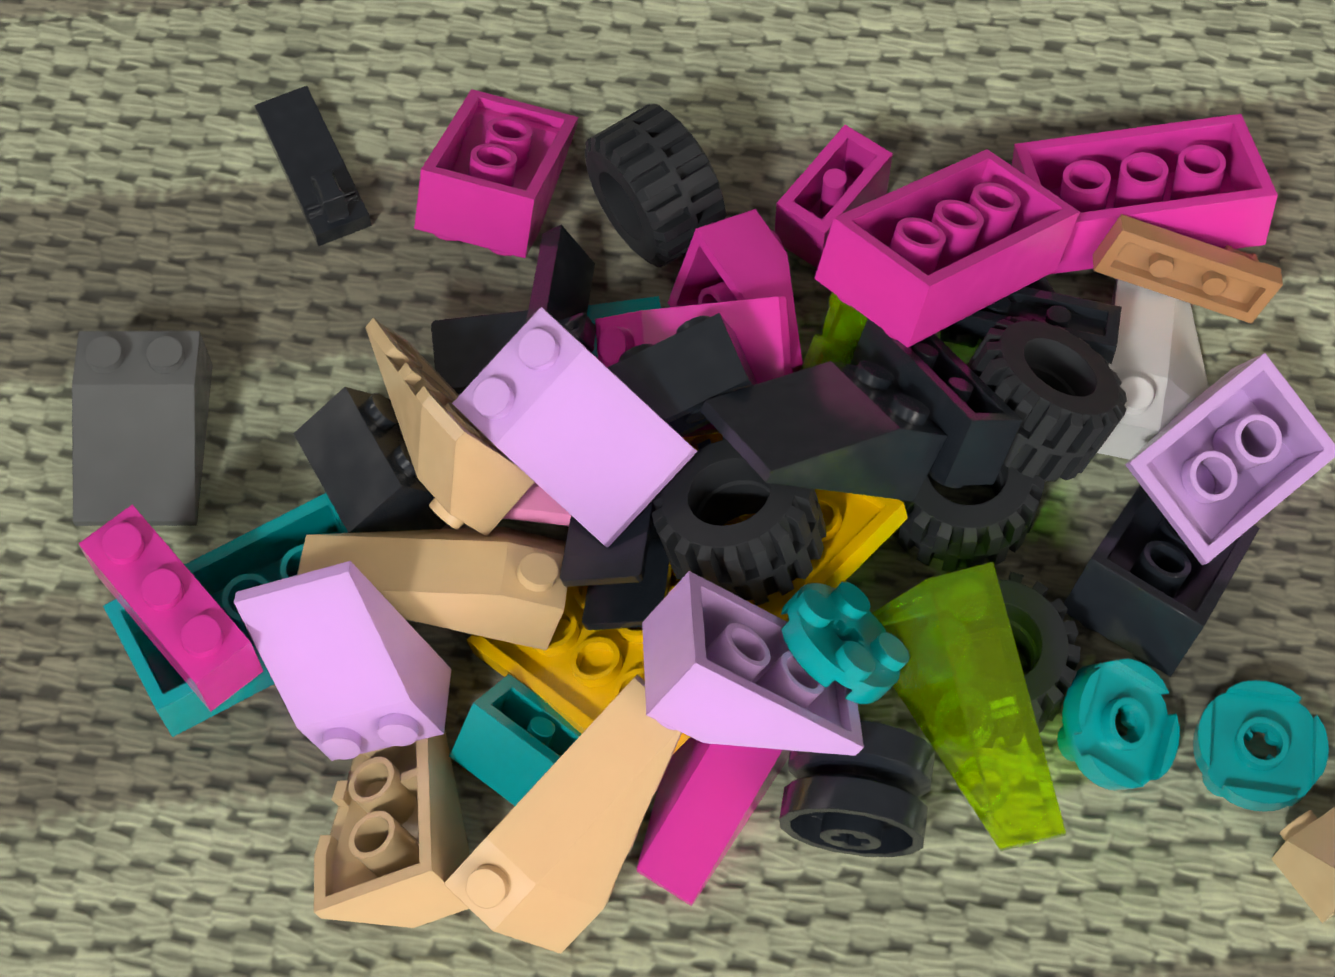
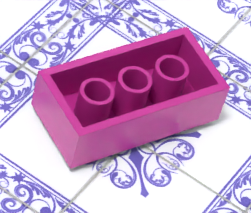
M1242 114L1014 144L1012 166L1080 211L1058 268L1050 274L1093 269V253L1121 214L1222 249L1226 245L1239 249L1266 244L1278 194Z
M986 149L834 217L814 279L836 294L843 303L852 306L882 328L889 337L898 340L906 347H910L1056 271L1080 211Z

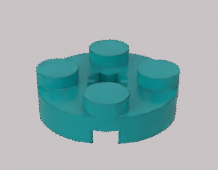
M841 582L836 588L821 583L806 584L783 606L781 615L788 613L789 621L781 630L790 652L801 667L825 688L836 680L844 687L852 690L845 699L859 704H871L878 701L899 680L900 670L909 662L910 656L907 648L896 636L888 633L879 620L869 611L870 602L867 596L855 585L849 582Z
M1128 658L1080 668L1071 687L1068 688L1063 704V726L1059 729L1057 736L1058 748L1062 756L1069 761L1075 762L1079 770L1090 781L1108 790L1118 791L1144 787L1150 780L1160 779L1168 772L1174 762L1180 737L1177 713L1168 715L1166 703L1161 696L1162 694L1169 693L1164 681L1147 665ZM1118 709L1121 711V723L1128 728L1127 735L1120 736L1116 729L1115 716L1118 714Z
M1253 680L1240 682L1229 687L1226 693L1217 696L1205 708L1195 727L1193 751L1196 764L1202 773L1203 783L1212 794L1224 797L1230 803L1244 809L1265 812L1293 806L1303 799L1324 773L1329 754V742L1325 726L1317 714L1313 718L1309 710L1299 703L1302 697L1283 685L1269 681ZM1252 732L1264 733L1266 744L1276 746V757L1274 758L1271 754H1268L1265 760L1254 757L1252 752L1246 749L1244 738L1250 741L1253 737Z

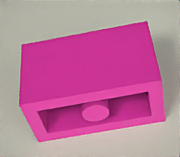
M844 125L776 203L774 232L779 236L783 247L818 269L833 218L887 193L893 153L849 126Z

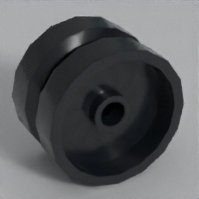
M860 720L864 748L856 756L790 750L788 759L789 772L797 779L784 787L779 817L780 828L789 836L813 847L863 857L904 856L913 854L924 847L928 807L919 798L931 791L935 749L925 739L900 728L878 722Z

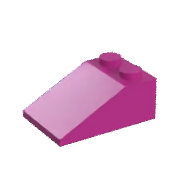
M471 89L421 168L414 229L432 233L442 240L462 241L488 248L498 255H514L526 258L540 232L579 117Z
M756 209L696 228L669 297V306L679 307L775 296L786 297L792 373L800 371L803 365L788 255L783 248L779 236L769 229Z
M775 296L641 310L595 319L598 359L606 367L620 362L621 355L635 346L641 344L654 345L675 335L678 327L692 318L699 316L712 317L720 313L735 332L756 382L759 384L792 373L786 297ZM710 423L682 438L720 432Z

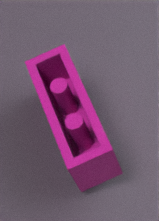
M133 504L78 543L97 577L210 711L214 710L263 672V668L249 639Z

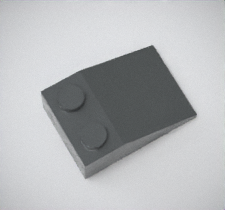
M79 331L72 380L73 523L75 526H103L132 504L151 526H197L213 367L200 331Z

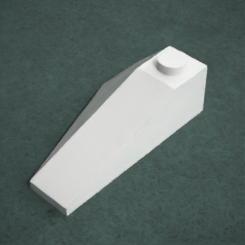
M1115 279L1111 305L1121 306L1122 309L1117 348L1112 364L1108 366L1117 373L1122 382L1120 387L1126 392L1127 402L1124 405L1126 412L1097 453L1130 460L1190 402L1208 389L1209 386L1191 304Z

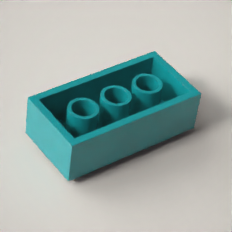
M327 493L184 564L249 639L263 668L262 673L214 710L210 711L117 599L103 605L157 713L172 737L275 684L234 604L235 594L241 590L296 576L306 535L348 533Z

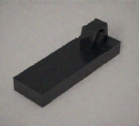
M306 85L256 104L255 109L260 123L318 247L372 226L369 213L308 86Z
M562 224L542 234L526 323L542 307L592 353L595 348L596 325L587 316L595 263Z
M1023 287L941 330L940 339L943 342L975 348L979 338H985L990 328H993L996 322L1002 319L1009 321L1011 317H1023L1030 321L1032 318H1035L1053 326L1057 325L1077 338H1081L1094 351L1101 354L1109 364H1112L1118 343L1122 307Z

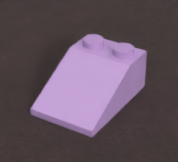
M542 307L452 403L499 450L606 547H609L697 452Z
M1266 353L1232 368L1190 402L1125 465L1201 565L1209 563L1335 458V443Z
M351 561L236 592L234 604L296 727L331 761L352 759L359 754L392 746H407L417 740L444 734L451 668Z
M688 571L642 622L646 715L655 719L665 728L678 730L702 743L852 756H856L864 748L858 704L845 699L852 690L844 687L836 680L825 688L801 667L784 641L781 629L787 622Z

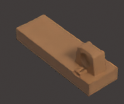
M1123 214L1119 216L1093 253V270L1095 272L1251 324L1283 285L1281 268L1260 263L1256 254H1249L1234 249L1229 245L1222 249Z

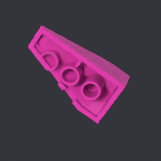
M690 737L672 755L659 784L639 857L637 872L692 906L788 760L790 750L709 744Z

